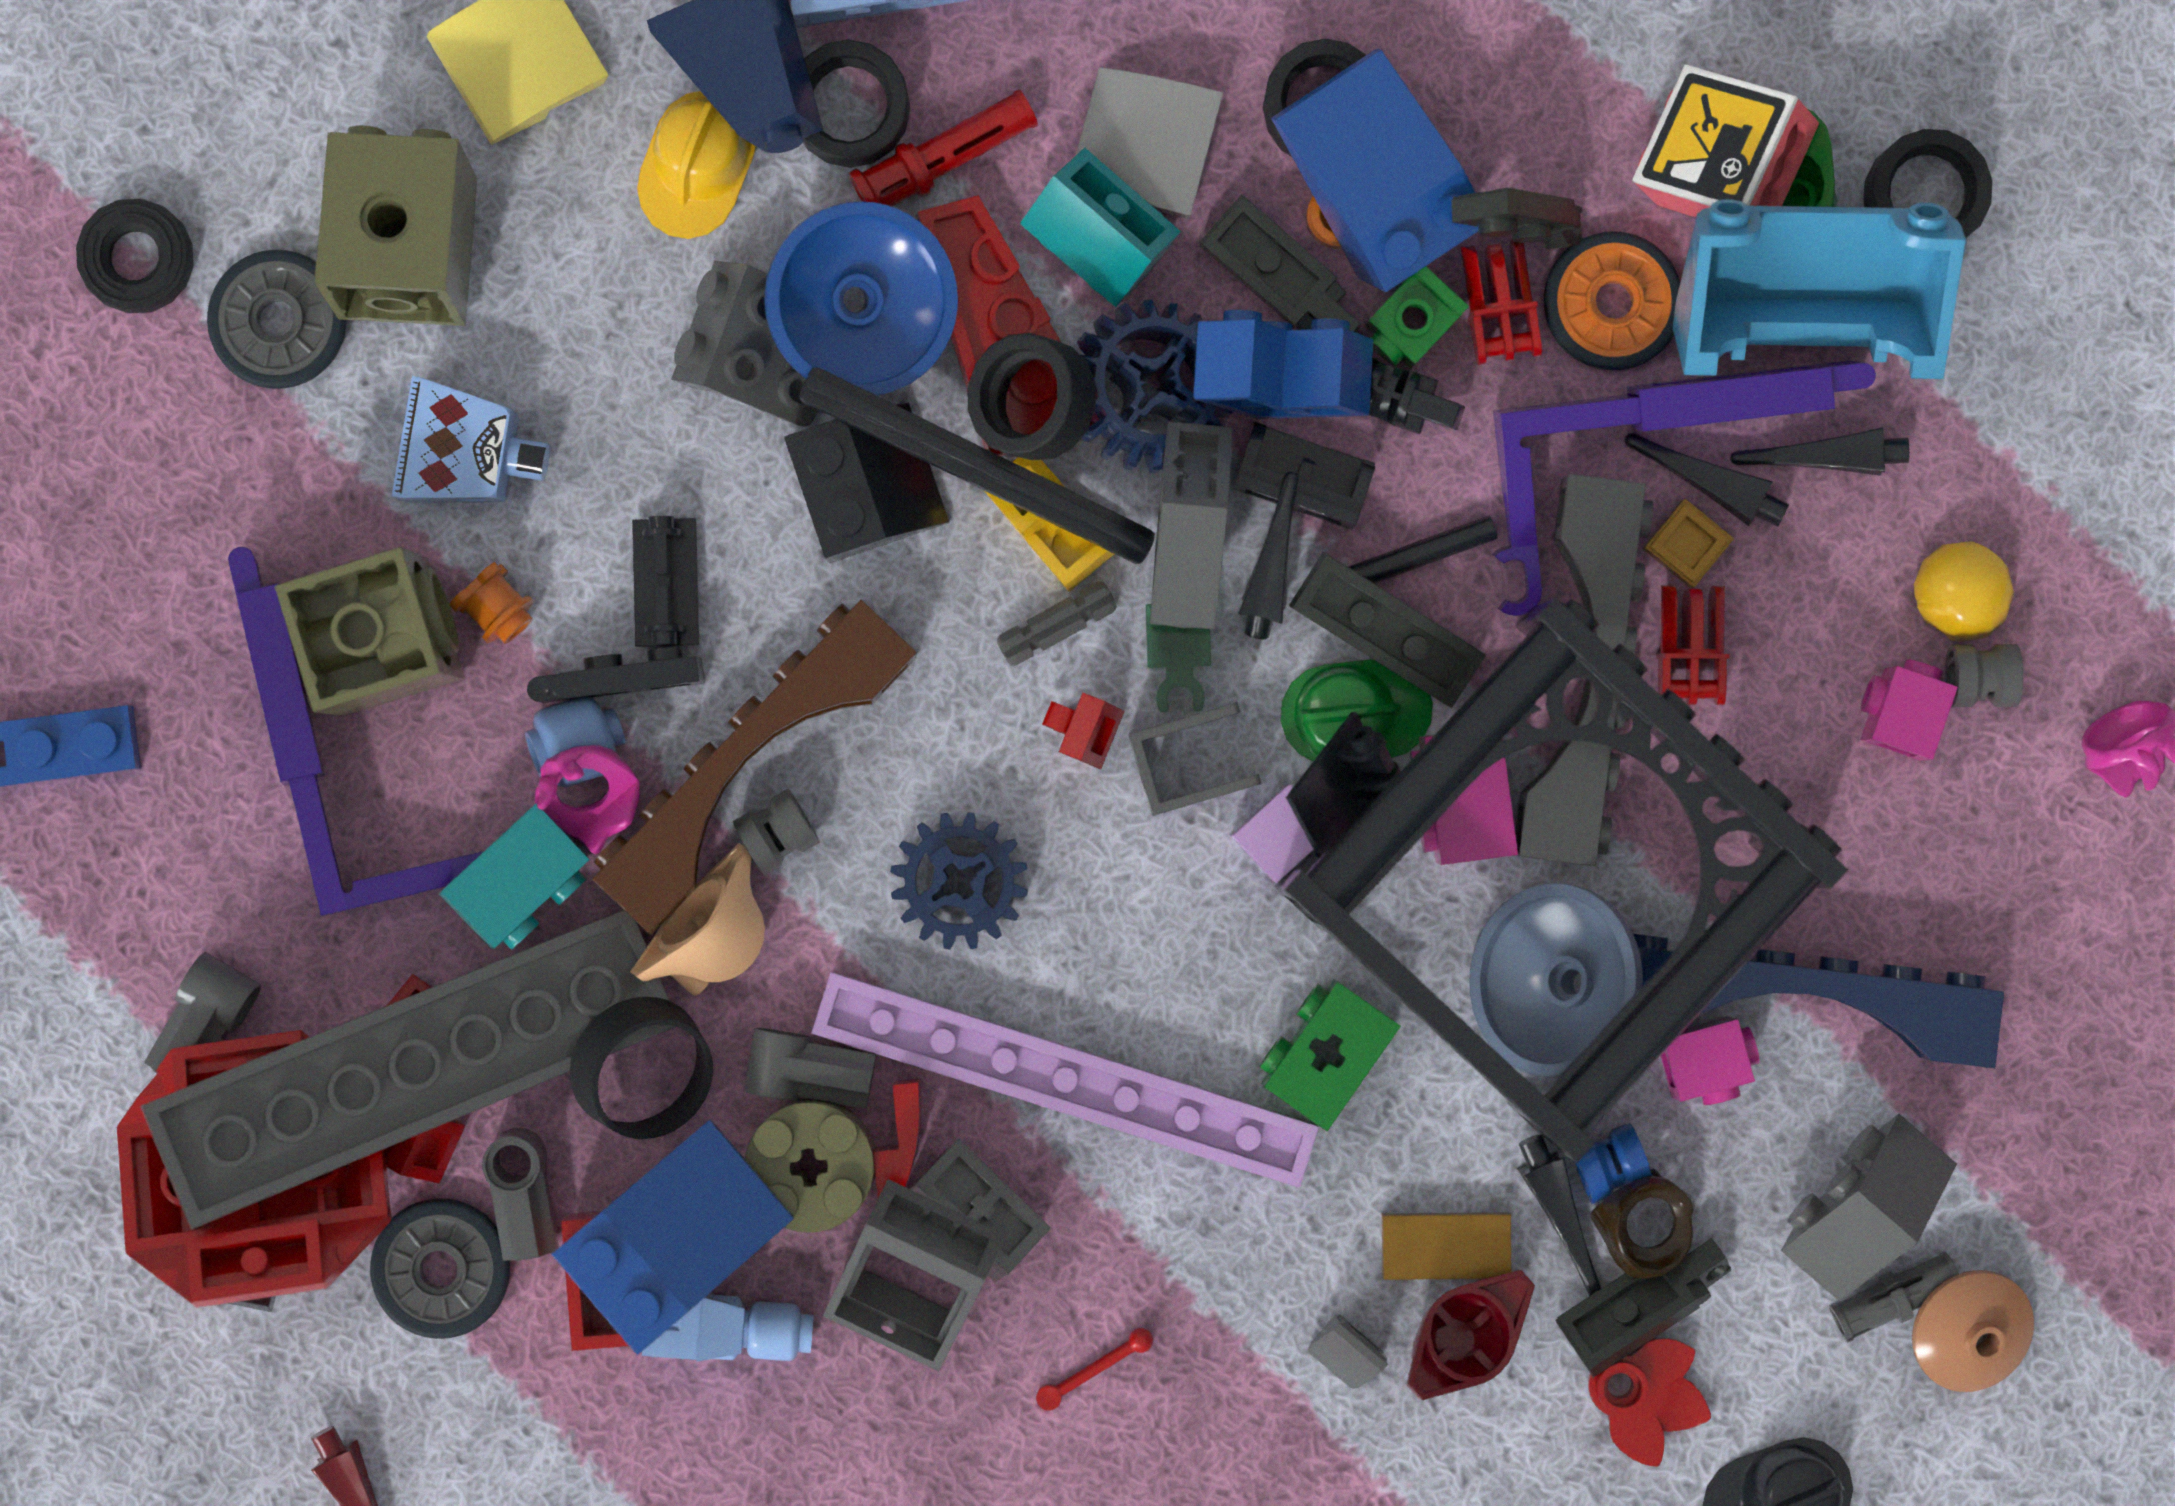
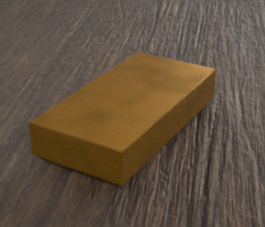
M1509 1212L1381 1213L1382 1278L1384 1280L1487 1279L1512 1272L1511 1214Z

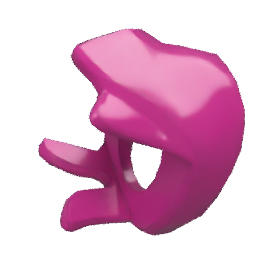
M2138 700L2101 716L2086 729L2082 737L2085 767L2100 776L2117 794L2125 798L2130 796L2138 779L2141 778L2145 790H2153L2160 780V775L2164 772L2165 756L2175 763V711L2166 703Z
M599 745L575 746L547 759L541 766V778L535 789V803L537 807L543 810L563 832L581 841L593 854L601 852L608 837L625 830L631 825L640 798V783L627 762L612 749ZM582 768L593 769L607 779L609 785L607 794L590 805L571 807L563 803L557 796V786L562 777L569 781L578 780L584 776Z

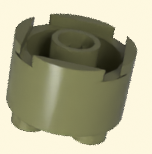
M804 1098L800 1099V1101H792L777 1109L755 1131L745 1155V1160L795 1217L784 1228L797 1232L825 1231L848 1220L865 1201L876 1177L873 1156L876 1145L866 1125L855 1113L843 1105L816 1099ZM807 1148L814 1149L816 1159L827 1160L828 1167L820 1171L817 1180H809L805 1170L796 1169L795 1162L803 1158Z

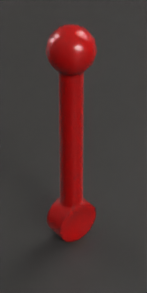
M1145 1328L1134 1329L1130 1333L1127 1342L1057 1385H1043L1039 1388L1036 1395L1038 1405L1044 1410H1054L1060 1405L1062 1396L1133 1352H1147L1153 1345L1152 1333Z

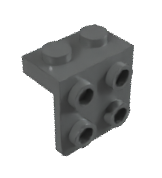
M714 261L712 269L703 276L696 293L698 307L690 329L681 336L677 343L674 354L676 367L671 380L694 389L722 394L794 425L803 427L810 425L814 421L818 409L803 403L799 398L800 390L806 379L785 360L776 346L768 327L764 302L768 273L746 264Z

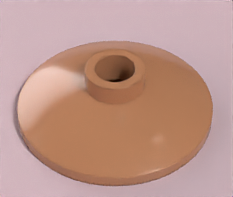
M1973 1270L1947 1279L1928 1295L1916 1315L1912 1330V1347L1917 1363L1932 1381L1952 1391L1974 1392L1999 1383L2018 1367L2030 1347L2034 1332V1315L2030 1301L2015 1282L1997 1272ZM1988 1333L1986 1339L1976 1346L1978 1339Z

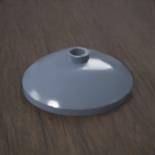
M1550 883L1530 887L1503 903L1488 920L1478 938L1472 956L1469 978L1470 998L1474 1016L1488 1044L1510 1065L1536 1076L1559 1077L1642 987V964L1637 942L1629 925L1620 912L1602 896L1583 887L1569 884ZM1580 973L1581 987L1577 993L1574 988V979Z

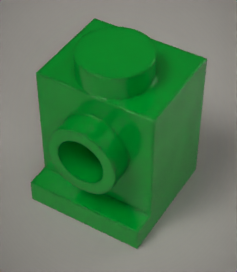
M1425 266L1411 275L1368 320L1365 327L1373 333L1371 337L1374 339L1373 349L1384 360L1394 367L1402 360L1412 369L1462 316L1469 306ZM1408 308L1420 309L1425 315L1424 327L1418 330L1406 327L1402 320L1403 311Z

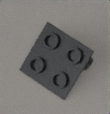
M1357 712L1349 714L1285 797L1318 859L1324 855L1401 772L1398 764L1392 760L1385 746L1386 741L1380 732L1373 731L1370 726H1363Z

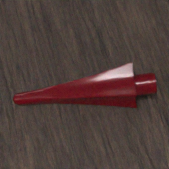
M334 1426L327 1427L313 1435L311 1440L321 1458L317 1459L319 1463L311 1471L339 1505L378 1506L358 1440L344 1446Z

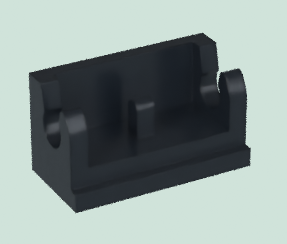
M1255 422L1232 489L1277 504L1285 474L1287 472H1294L1298 475L1299 480L1293 510L1352 530L1357 525L1376 466L1374 462L1359 459Z

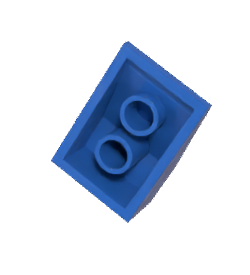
M1376 48L1271 117L1358 279L1387 292L1478 232L1477 226L1452 223L1451 200H1453V197L1476 192L1463 167L1381 49Z
M710 1119L551 1255L631 1349L639 1355L795 1217Z

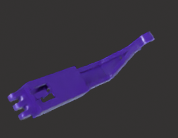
M1850 360L1631 385L1626 386L1627 395L1493 410L1509 546L1499 548L1492 555L1504 564L1510 560H1520L1524 566L1526 584L1525 595L1520 600L1508 601L1505 599L1498 609L1512 616L1524 615L1538 605L1542 596L1530 447H1524V444H1520L1521 438L1629 424L1632 428L1640 431H1652L1835 409L1834 392L1870 387L1876 378L1874 368L1867 363Z
M246 547L233 549L229 554L228 563L280 782L284 786L290 784L320 915L327 916L446 887L484 851L353 881L352 891L348 893L344 891L317 779L325 776L299 664L275 586L278 584L263 587L258 562L251 550Z

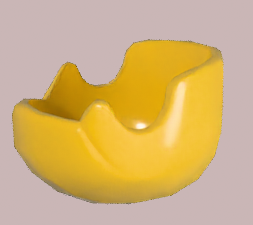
M1972 541L1941 545L1922 561L1913 585L1914 597L1922 618L1946 635L1951 641L1958 642L1988 637L2005 622L2014 597V589L2007 565L1992 550Z

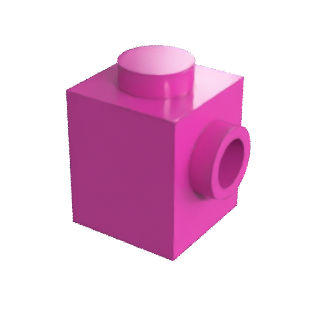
M1906 659L1903 668L1899 666L1884 668L1882 676L1873 675L1866 687L1861 703V711L1869 715L1860 740L1919 761L1933 760L1958 687L1940 681L1943 670L1919 661Z
M1729 1016L1687 1027L1660 1056L1671 1098L1682 1102L1701 1096L1703 1105L1718 1104L1740 1097L1739 1086L1755 1082L1751 1066L1760 1063L1757 1045L1749 1027L1740 1028L1738 1019Z

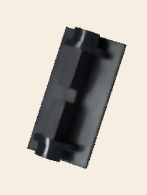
M650 516L648 519L632 520L635 647L699 645L696 518L674 519V516Z

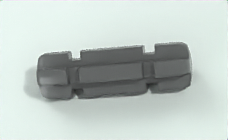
M1097 581L1079 591L1080 597L1073 600L1070 596L1026 620L1027 626L1020 629L1017 625L1000 634L997 638V644L1007 663L1011 666H1017L1033 657L1032 651L1040 647L1044 651L1086 628L1087 621L1094 619L1097 622L1112 614L1117 606L1107 585L1103 581Z

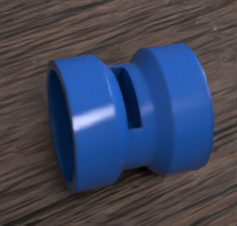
M1631 1123L1611 1129L1608 1138L1597 1142L1592 1140L1595 1144L1577 1163L1574 1161L1580 1181L1591 1204L1605 1200L1614 1192V1189L1625 1186L1634 1180L1652 1176L1642 1144ZM1609 1150H1611V1153H1612L1613 1159H1614V1161H1615L1616 1167H1617V1169H1618V1171H1619V1175L1617 1174V1171H1616V1168H1615V1166H1614V1163H1613V1160H1612V1158H1611V1155H1610V1153H1609Z

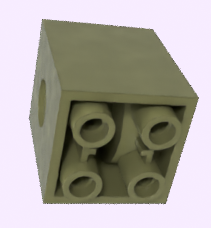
M365 125L351 126L348 128L347 133L328 132L315 285L339 320L466 326L477 177L459 139L451 138L450 134L435 129H417L412 132V136L387 135L386 131L380 128Z
M399 547L275 586L312 710L315 713L347 716L465 679L457 654L459 651V638L454 617L444 588L436 572L431 568L428 557Z

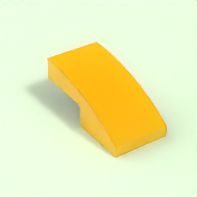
M1017 457L1013 461L1065 487L1042 460H1028ZM984 491L1068 592L1072 591L1114 555L1112 552Z

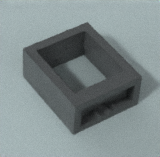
M1167 421L1155 544L1150 624L1168 625L1178 628L1215 629L1228 514L1232 427Z
M887 1179L823 1317L939 1371L989 1274L1005 1235ZM873 1247L960 1287L950 1310L864 1270L863 1268ZM882 1326L891 1328L893 1333L884 1332Z

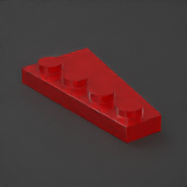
M979 195L917 212L915 219L921 222L937 238L944 248L954 271L957 284L958 307L951 339L967 393L975 364L989 346L1004 337L1013 334L1033 333L1061 342L1049 322L1051 320L1039 297L1035 298L1019 271V263ZM1040 359L1031 360L1024 364L1011 380L1006 395V413L1012 429L1023 435L1033 434L1040 430L1051 417L1056 404L1057 379L1052 366L1048 362ZM981 438L985 449L999 456L1006 455V453L989 447Z

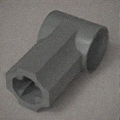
M207 952L202 953L182 980L175 996V1000L179 1003L144 1063L157 1073L156 1069L171 1048L224 1041L229 1032L233 1033L244 1021L258 998L262 985Z
M754 1028L744 1092L780 1100L800 1101V1097L839 1105L867 1108L877 1054L810 1042L811 1037L797 1033L767 1028Z
M513 1128L503 1132L487 1148L482 1159V1171L486 1181L490 1184L503 1261L538 1258L554 1253L559 1248L545 1168L547 1150L543 1140L535 1132L526 1128ZM508 1145H516L523 1148L531 1160L529 1173L522 1176L507 1173L499 1161L501 1148Z

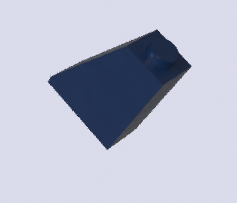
M692 0L647 20L650 33L743 139L766 153H784L799 147L803 143V138L823 130L789 0Z

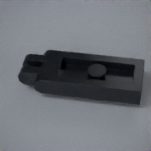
M685 646L647 650L648 662L623 665L622 654L588 657L583 659L585 670L534 677L527 685V693L536 702L551 703L587 696L594 698L705 684L702 658L698 656L686 657Z

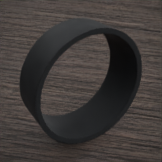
M648 996L630 998L616 1003L593 1019L581 1034L573 1051L570 1064L571 1087L581 1108L594 1120L614 1132L633 1139L661 1137L687 1123L704 1103L713 1078V1061L710 1049L690 1015L671 1001ZM670 1025L681 1028L691 1034L696 1043V1063L692 1077L678 1099L664 1111L644 1120L635 1122L610 1120L599 1100L598 1081L602 1066L612 1049L629 1034L647 1026Z

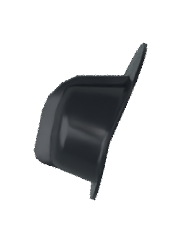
M1806 1437L1785 1440L1737 1458L1720 1468L1706 1487L1702 1506H1850L1853 1493L1850 1469L1839 1452L1823 1441Z

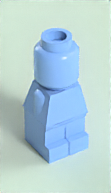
M709 1293L644 1349L642 1356L697 1360L696 1362L709 1359L734 1360L738 1354H741L742 1348H747L748 1355L754 1359L792 1361L796 1358L798 1352L811 1353L814 1315L801 1314V1310L796 1304L757 1301L752 1304L750 1310H745L746 1304H743L737 1296Z

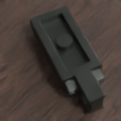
M1508 187L1454 196L1453 200H1451L1452 223L1477 226L1479 236L1512 235L1514 242L1543 241L1547 250L1580 245L1583 239L1580 213H1583L1582 206H1576L1574 199Z
M1242 194L1199 242V246L1287 323L1292 324L1294 329L1296 327L1299 330L1311 329V321L1314 319H1340L1350 322V331L1357 332L1361 323L1338 304L1347 292L1336 282L1337 276Z
M1711 1238L1688 1253L1680 1265L1664 1275L1641 1279L1624 1273L1557 1317L1558 1319L1555 1321L1594 1378L1608 1367L1700 1308L1699 1305L1711 1297L1707 1288L1732 1270L1726 1256Z

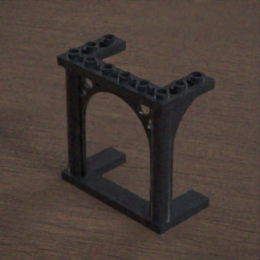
M1554 598L1535 607L1520 621L1516 628L1525 635L1522 642L1306 874L1302 870L1292 869L1274 887L1320 930L1331 935L1508 1100L1507 1104L1539 1134H1542L1553 1147L1577 1163L1595 1144L1587 1135L1807 897L1816 888L1831 889L1849 869L1836 858L1842 849L1827 833L1815 824H1811L1807 828L1799 824L1787 813L1792 808L1793 803L1782 791L1766 779H1763L1757 785L1739 768L1745 759L1729 742L1718 734H1715L1709 740L1690 723L1696 716V713L1684 700L1669 689H1666L1660 695L1642 678L1648 669L1632 652L1621 644H1618L1612 650L1593 632L1599 627V623L1587 610L1573 599H1570L1565 604ZM1575 678L1587 680L1593 686L1597 697L1595 715L1585 726H1577L1570 722L1563 709V693L1567 684ZM1543 694H1546V710L1552 722L1545 729H1538L1528 724L1526 718L1532 713L1542 710L1535 703ZM1612 697L1618 702L1617 711L1623 721H1628L1629 717L1632 719V729L1626 735H1619L1608 726L1607 720L1613 704ZM1513 728L1516 737L1503 741V737ZM1651 733L1661 742L1652 749L1650 748ZM1560 740L1585 741L1611 747L1630 755L1657 774L1671 789L1688 816L1695 835L1699 854L1700 882L1692 919L1676 949L1542 1094L1352 918L1350 914L1469 785L1494 763L1515 751L1531 745ZM1666 754L1675 755L1679 761V766L1673 773H1667L1661 766V760ZM1691 772H1694L1702 781L1686 782V779L1690 776ZM1709 797H1717L1719 800L1714 803V806L1724 811H1736L1741 817H1730L1718 823H1713L1703 813V803ZM1745 831L1754 835L1748 843L1760 855L1748 865L1739 867L1729 866L1722 863L1716 857L1714 851L1715 843L1728 832ZM1720 878L1731 882H1748L1747 886L1740 893L1735 888H1731L1729 898L1724 904L1718 900L1715 894V884ZM1709 914L1716 916V919L1705 929Z

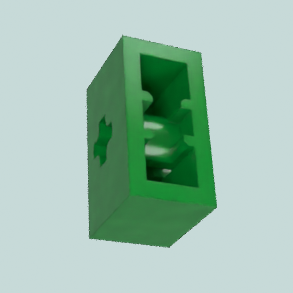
M1334 979L1327 989L1319 984L1315 985L1296 1013L1298 1017L1304 1020L1299 1030L1290 1042L1280 1036L1259 1066V1068L1268 1073L1261 1082L1264 1088L1327 1132L1401 1027L1398 1023ZM1332 1034H1335L1339 1037L1335 1044V1049L1341 1054L1339 1061L1334 1065L1325 1060L1316 1068L1312 1065L1316 1054L1309 1047L1311 1042L1315 1038L1326 1042Z

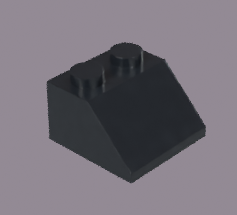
M909 402L897 404V406L912 413ZM838 419L784 436L824 557L829 563L950 523L929 463Z

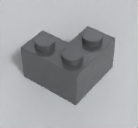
M1900 1114L1896 1115L1879 1130L1873 1125L1866 1127L1854 1139L1847 1150V1154L1852 1158L1851 1162L1832 1179L1826 1189V1193L1820 1198L1813 1193L1809 1194L1797 1205L1787 1221L1793 1226V1229L1781 1252L1838 1301L1918 1243L1957 1166L1954 1160Z

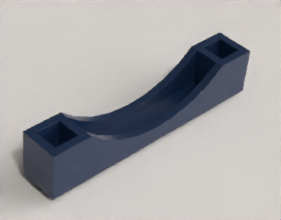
M1633 934L1641 958L1642 986L1673 953V951L1667 950L1668 938ZM1759 949L1756 952V960H1749L1700 1013L1702 1014L1738 999L1772 993L1811 994L1836 1000L1866 1013L1896 1034L1919 1058L1936 1062L1995 1069L2004 992L1985 989L1986 976L1947 971L1946 984L1921 981L1922 968L1884 964L1882 976L1858 973L1859 961L1820 956L1819 968L1794 966L1795 953Z

